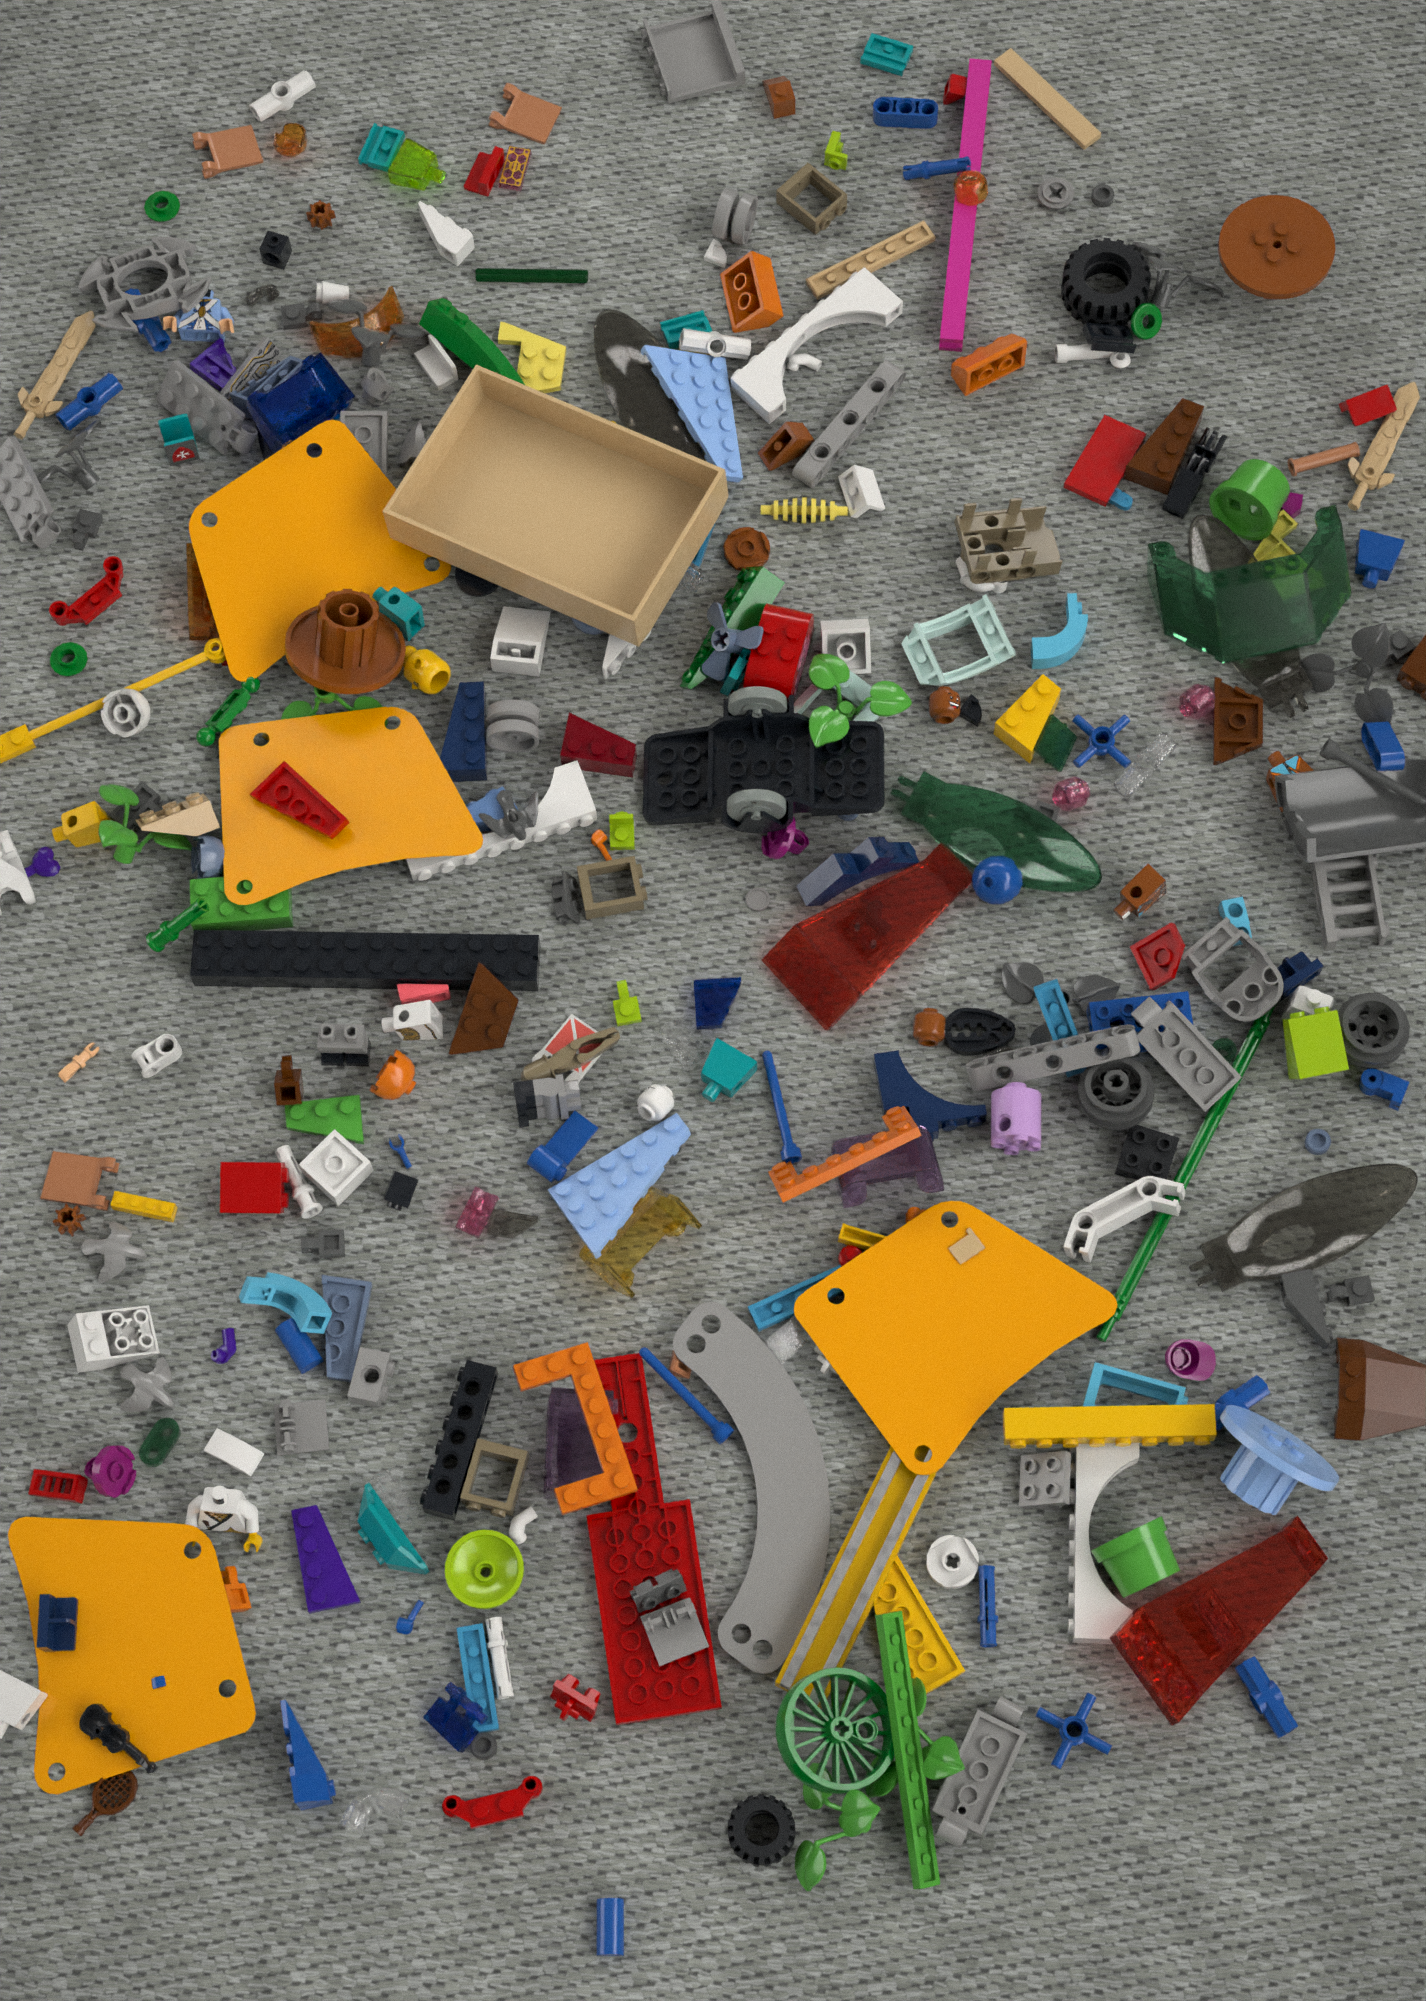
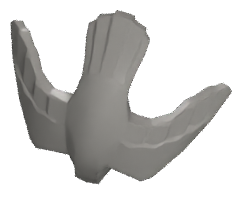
M115 1221L109 1223L111 1234L108 1238L102 1240L87 1239L81 1248L82 1253L85 1255L93 1253L104 1255L105 1264L98 1276L100 1284L112 1279L125 1269L126 1257L147 1258L143 1249L129 1244L132 1232L124 1225Z
M165 1358L158 1359L155 1363V1368L149 1373L139 1371L132 1363L122 1367L121 1377L131 1381L136 1387L133 1395L121 1403L120 1409L122 1411L139 1412L147 1410L152 1400H156L166 1408H175L173 1399L163 1388L172 1380L171 1371Z

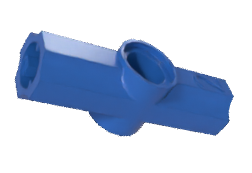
M131 288L125 291V293L130 295H141L138 289ZM158 316L132 320L137 326L140 335H144L154 352H162L171 344V339L166 331L163 330Z
M108 373L92 387L80 389L77 398L59 411L56 417L61 425L70 431L88 416L97 415L101 411L102 405L123 390V387L113 374Z
M1258 1375L1252 1377L1236 1390L1231 1389L1215 1402L1216 1432L1224 1427L1220 1416L1226 1406L1235 1405L1249 1410L1270 1394L1268 1386Z
M1255 1656L1235 1667L1236 1673L1249 1691L1250 1701L1257 1712L1261 1715L1263 1714L1278 1739L1298 1727L1295 1719L1284 1704V1697L1273 1680H1269Z

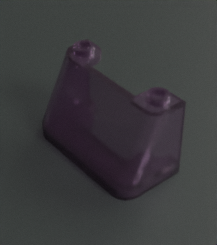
M918 1126L922 1136L835 1177L836 1189L843 1208L861 1205L867 1198L866 1185L916 1176L918 1186L923 1192L935 1193L944 1191L943 1178L929 1131L923 1126ZM877 1133L839 1139L831 1147V1156L834 1154L841 1155L849 1151V1148L854 1144H864L872 1140V1137Z
M551 1387L548 1396L544 1499H556L554 1488L603 1473L575 1389ZM604 1390L612 1415L617 1414L618 1399H614V1391Z

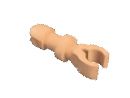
M95 1043L88 1044L80 1055H75L72 1058L73 1061L66 1065L58 1073V1076L66 1083L79 1068L83 1069L86 1066V1061L98 1053L99 1046L90 1051Z

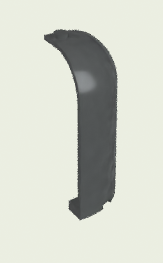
M1405 759L1403 770L1378 771L1426 798V759ZM1373 763L1366 764L1376 770ZM1349 766L1275 776L1278 807H1283L1286 819L1282 822L1287 838H1293L1296 844L1294 851L1306 863L1426 847V805L1419 806Z

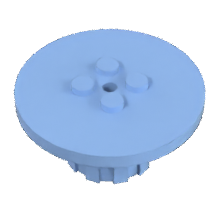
M1235 1405L1226 1406L1220 1416L1221 1422L1242 1444L1220 1479L1232 1493L1249 1505L1256 1507L1262 1512L1277 1515L1298 1481L1323 1491H1332L1339 1482L1337 1472L1321 1455L1276 1423L1253 1411Z

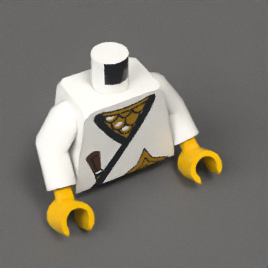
M224 1486L206 1487L203 1495L197 1496L189 1503L185 1521L186 1525H192L203 1530L249 1533L243 1548L248 1552L251 1544H254L256 1552H258L263 1542L262 1537L257 1534L259 1531L258 1510L255 1505L246 1500L242 1491L226 1489Z

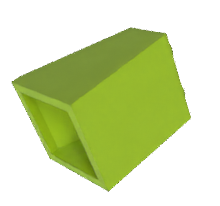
M1329 1006L1315 1008V1014L1305 1015L1304 1011L1290 1013V1018L1283 1020L1289 1079H1304L1349 1070L1337 1010H1329Z

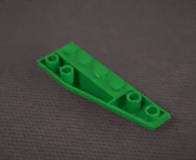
M763 566L743 568L736 577L737 583L735 586L730 588L725 594L722 610L728 628L744 631L758 626L766 603L772 604L785 584L784 581ZM713 626L710 627L693 662L681 678L680 687L683 689L691 690L709 677L703 673L702 665L715 650L711 643L712 634L716 630Z

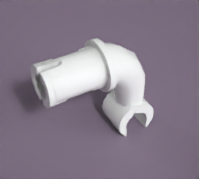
M961 557L956 559V565L961 576L960 582L974 592L992 590L995 593H1003L1006 590L1008 582L972 583L966 563Z

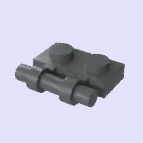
M143 781L133 790L139 798V803L137 806L129 805L127 822L128 829L132 830L134 826L139 829L136 832L139 843L151 831H142L135 820L139 819V815L146 811L153 810L155 813L163 809L162 806L156 805L161 800L160 795ZM118 805L109 814L112 821H116L121 825L123 824L124 806Z

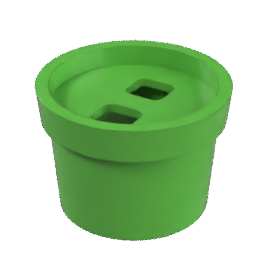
M1249 459L1244 461L1228 480L1222 482L1212 492L1209 505L1215 519L1227 531L1246 540H1262L1271 534L1277 522L1278 513L1289 495L1290 487L1286 477L1275 466L1263 460Z
M1162 1516L1091 1550L1097 1562H1102L1123 1598L1180 1571L1165 1534L1167 1528Z

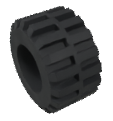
M758 1794L756 1797H753V1795L748 1796L745 1801L741 1800L737 1804V1807L731 1812L730 1819H728L730 1846L737 1857L742 1858V1861L747 1864L749 1862L756 1867H759V1865L768 1867L775 1862L777 1864L784 1856L786 1857L794 1844L795 1821L792 1817V1812L785 1806L782 1800H776L775 1796L770 1795L767 1797L764 1794ZM758 1815L772 1818L778 1828L776 1839L765 1846L751 1843L745 1833L748 1821Z

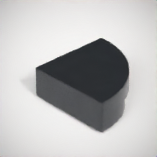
M971 694L960 708L959 716L978 727L982 718V710L978 699Z

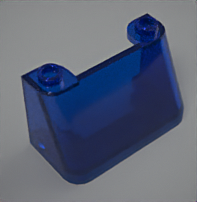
M321 352L316 356L311 354L301 362L303 366L299 372L269 392L265 393L263 391L259 393L255 391L247 398L246 407L273 454L324 421L339 419L341 411H348L355 398V395Z

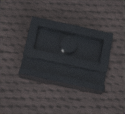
M1085 323L1082 329L1088 344L1092 345V351L1134 354L1137 347L1136 344H1133L1134 339L1128 326Z

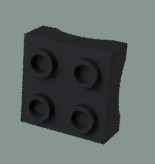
M1136 1124L1128 1130L1115 1174L1136 1180L1146 1176L1167 1180L1179 1138Z

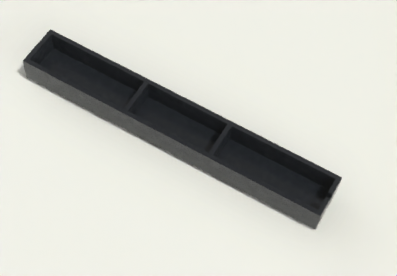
M194 930L190 977L194 986L398 989L397 984H448L449 990H470L478 962H480L509 991H539L541 945L539 935Z

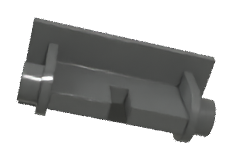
M562 871V876L554 877L552 882L554 899H562L561 902L554 903L556 920L561 925L568 924L569 919L580 923L579 914L581 913V906L577 901L576 893L578 891V883L574 877Z
M669 1569L656 1576L655 1579L658 1583L656 1586H653L649 1579L634 1586L633 1590L629 1591L639 1613L653 1609L656 1605L670 1598H676L681 1593L687 1591L678 1569Z

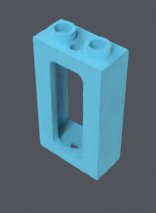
M1095 1362L1083 1406H1095L1100 1385H1107L1164 1401L1168 1405H1187L1188 1397L1184 1396L1185 1387Z

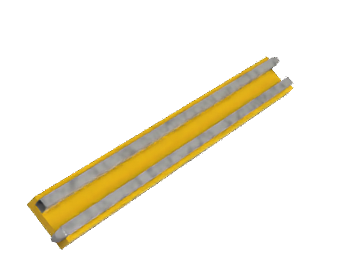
M921 1445L915 1449L914 1454L918 1461L927 1462L931 1459L932 1451L928 1446ZM890 1446L775 1681V1686L788 1692L800 1679L815 1671L844 1667L937 1472L930 1475L915 1474L905 1466ZM822 1678L820 1683L828 1700L831 1693V1679ZM810 1683L804 1691L822 1709L813 1684ZM807 1706L808 1712H812L811 1709Z

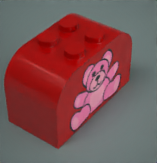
M766 603L759 622V626L763 627L764 630L762 640L756 649L751 650L743 688L752 686L769 687L782 692L786 698L789 695H794L795 700L814 633V614Z

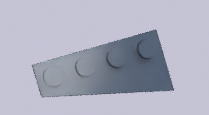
M321 1275L323 1299L332 1312L325 1329L327 1378L351 1382L361 1347L373 1284L369 1281Z

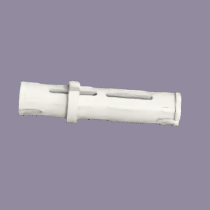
M492 1617L485 1620L489 1641L487 1649L490 1650L497 1699L501 1700L507 1699L509 1696L514 1697L507 1658L506 1647H508V1641L504 1637L502 1617Z

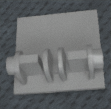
M326 1399L291 1403V1400H281L279 1405H274L278 1456L329 1450Z
M690 1597L640 1616L659 1667L709 1647Z

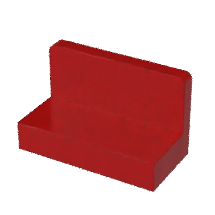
M495 146L491 155L479 152L465 181V190L489 196L505 162L503 148Z
M1388 384L1338 404L1341 412L1348 411L1354 427L1397 410Z

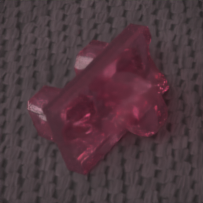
M475 1186L455 1226L456 1229L479 1238L499 1197Z

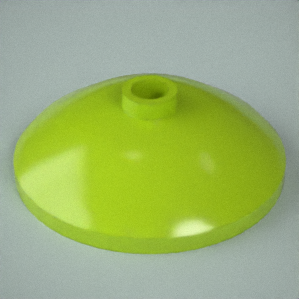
M477 1530L464 1535L452 1546L445 1562V1578L450 1591L460 1602L476 1609H491L509 1601L518 1591L524 1576V1562L517 1545L506 1535L493 1530ZM489 1569L491 1573L488 1577L481 1576L482 1570Z

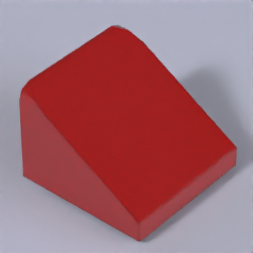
M956 74L949 76L944 87L943 105L953 103L965 96L967 77Z

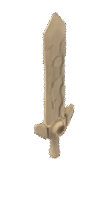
M89 311L74 319L62 339V343L47 368L43 371L31 394H28L24 387L20 389L18 397L21 408H24L26 415L14 432L17 438L22 440L25 437L35 417H48L58 412L62 407V401H53L96 327V324L92 321L94 319L93 311Z
M1411 382L1397 390L1393 398L1397 410L1386 415L1361 466L1354 457H1351L1348 469L1351 478L1355 479L1354 482L1358 487L1352 500L1348 503L1349 509L1354 511L1359 509L1367 489L1374 490L1376 487L1380 489L1392 483L1395 474L1383 472L1395 450V446L1406 423L1409 421L1420 399L1415 382Z

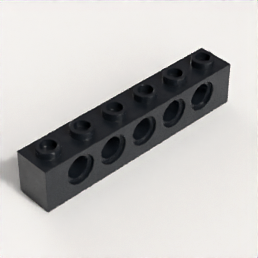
M470 1360L466 1361L465 1367H460L457 1381L460 1382L458 1391H453L450 1399V1406H453L450 1416H445L442 1430L445 1431L443 1440H438L435 1449V1455H438L435 1465L431 1464L427 1479L430 1480L428 1490L424 1489L420 1498V1504L423 1505L422 1508L426 1514L455 1521L476 1442L480 1437L497 1381V1367ZM471 1386H478L480 1388L476 1395H468L466 1393L467 1389ZM464 1410L472 1412V1416L467 1420L459 1418L460 1413ZM461 1434L465 1436V1440L461 1444L456 1445L451 1442L455 1435ZM449 1459L458 1461L457 1466L453 1469H446L444 1464ZM439 1485H450V1490L447 1493H437Z

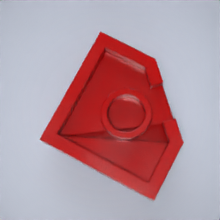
M1171 922L1130 946V949L1150 990L1154 991L1175 979L1185 943L1176 925Z

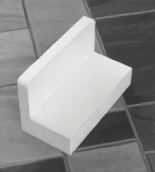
M430 334L428 335L430 345L414 353V356L439 391L457 381L458 376L455 364L438 340Z
M853 465L838 476L851 517L858 518L869 509L877 511L885 509L873 470Z

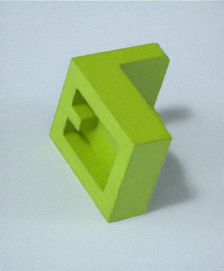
M832 131L825 151L824 165L834 170H846L848 155L842 153L844 143L841 142L840 132Z
M623 811L610 814V851L635 850L633 814Z

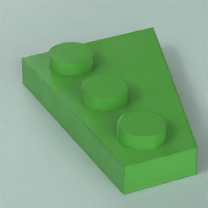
M360 1095L302 1101V1104L285 1105L287 1130L328 1136L335 1129L346 1140L364 1145Z

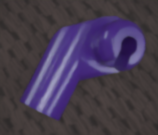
M234 1328L222 1330L223 1345L219 1349L217 1348L216 1351L213 1350L211 1352V1360L213 1362L225 1364L236 1353Z

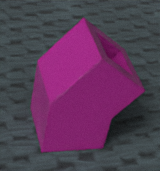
M1289 492L1287 501L1283 504L1280 511L1284 509L1294 519L1300 514L1303 494Z

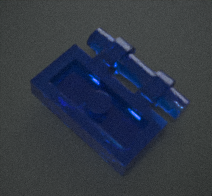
M450 1682L445 1687V1691L450 1695V1699L447 1701L444 1697L439 1696L423 1718L458 1752L463 1753L479 1733L472 1724L477 1720L482 1725L487 1721L488 1716L477 1702L473 1703L466 1696L467 1692L462 1687H457ZM459 1705L466 1710L465 1716H462L456 1710Z

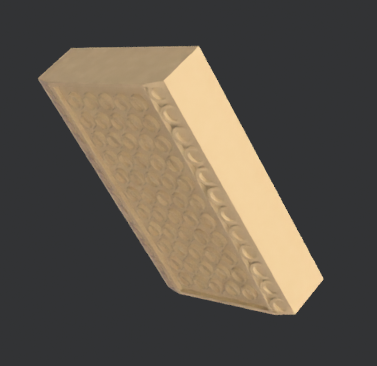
M475 365L382 512L390 538L639 647L653 628L717 521L729 496L725 469Z

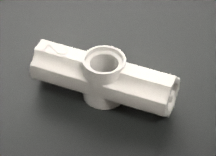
M307 70L300 72L286 82L278 81L272 86L269 93L249 105L250 110L258 122H262L279 110L287 111L291 109L295 100L316 88L315 82Z
M683 329L680 334V350L706 353L713 357L725 356L748 360L750 356L751 339L722 335L716 331L703 332ZM720 340V345L717 348H710L712 341Z

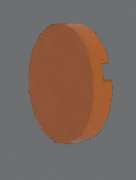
M738 528L732 531L724 542V558L731 567L739 571L746 567H761L768 561L770 555L769 540L763 532L754 530V528Z

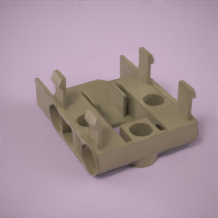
M1022 498L1010 499L1008 509L975 512L976 503L963 505L962 515H956L954 524L961 545L960 557L966 563L972 583L983 584L1059 574L1062 560H1060L1053 531L1045 526L1043 520L1046 506L1020 509ZM991 544L997 545L1004 552L985 554V547Z

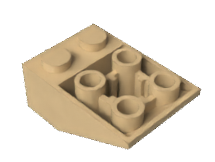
M199 792L186 796V801L178 804L176 801L169 802L162 806V810L155 813L153 810L146 811L139 815V819L135 820L142 831L199 836L220 828L210 800L204 794L200 795Z

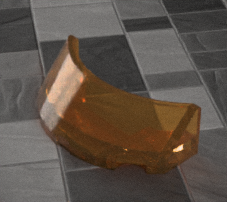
M393 286L388 287L385 296L376 307L363 315L365 327L381 330L388 334L391 330V324L403 322L404 314ZM359 318L343 323L309 322L311 335L321 354L327 356L330 354L343 356V358L362 356V344L351 332L352 327L360 326Z

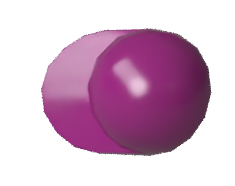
M1180 1339L1168 1346L1165 1353V1365L1172 1374L1180 1378L1204 1381L1210 1378L1214 1372L1216 1356L1213 1348L1207 1343L1191 1339Z

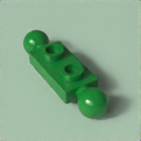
M248 677L246 682H241V689H234L205 723L207 727L201 728L197 732L196 740L201 746H211L216 738L215 733L228 729L232 725L234 717L245 710L248 705L247 702L251 698L250 694L257 692L260 688L258 677L255 679Z

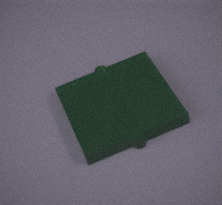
M1050 714L1033 750L1044 759V763H1049L1055 770L1062 772L1077 736L1067 728L1066 723H1062L1053 714Z

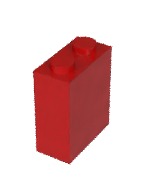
M220 1162V1213H284V1208H288L289 1204L288 1193H284L285 1183L289 1181V1168H285V1162Z

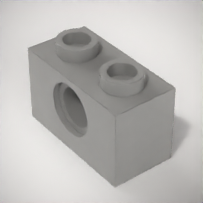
M360 1347L347 1395L351 1403L380 1409L382 1401L386 1402L389 1393V1387L386 1386L388 1377H392L395 1370V1362H392L393 1359L390 1353ZM370 1374L379 1375V1379L375 1383L366 1382Z

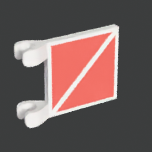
M571 1014L543 1049L532 1058V1062L540 1059L544 1054L549 1059V1057L551 1058L553 1054L571 1043V1041L598 1031ZM602 1043L584 1046L578 1049L576 1054L591 1052ZM601 1055L581 1068L570 1070L572 1073L564 1081L578 1080L579 1084L583 1076Z

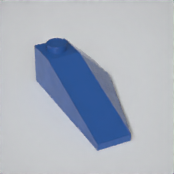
M281 1700L284 1731L286 1738L289 1737L286 1749L290 1763L294 1766L289 1768L294 1802L301 1811L333 1804L332 1796H336L334 1780H329L289 1703L286 1700Z

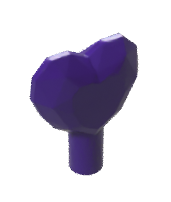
M45 846L39 848L32 858L31 865L24 869L27 877L34 874L43 877H53L59 873L60 865L54 860L52 849Z

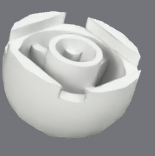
M122 688L110 692L104 698L101 717L105 727L112 734L129 737L140 733L147 726L150 719V706L147 699L138 691Z

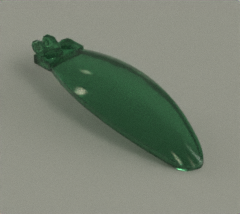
M923 771L917 783L904 776H899L897 781L901 785L914 789L910 796L897 789H892L890 793L895 798L906 802L901 816L924 826L941 846L973 869L982 860L990 856L1003 855L1012 859L1018 870L1020 869L1022 873L1021 888L1056 893L1088 891L1097 887L1102 880L1101 869L1096 860L1075 837L1043 813L1011 797L978 787L945 783Z

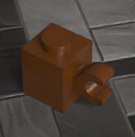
M292 1055L282 1056V1061L280 1062L281 1070H276L274 1080L277 1106L302 1104L304 1094L302 1069H293Z

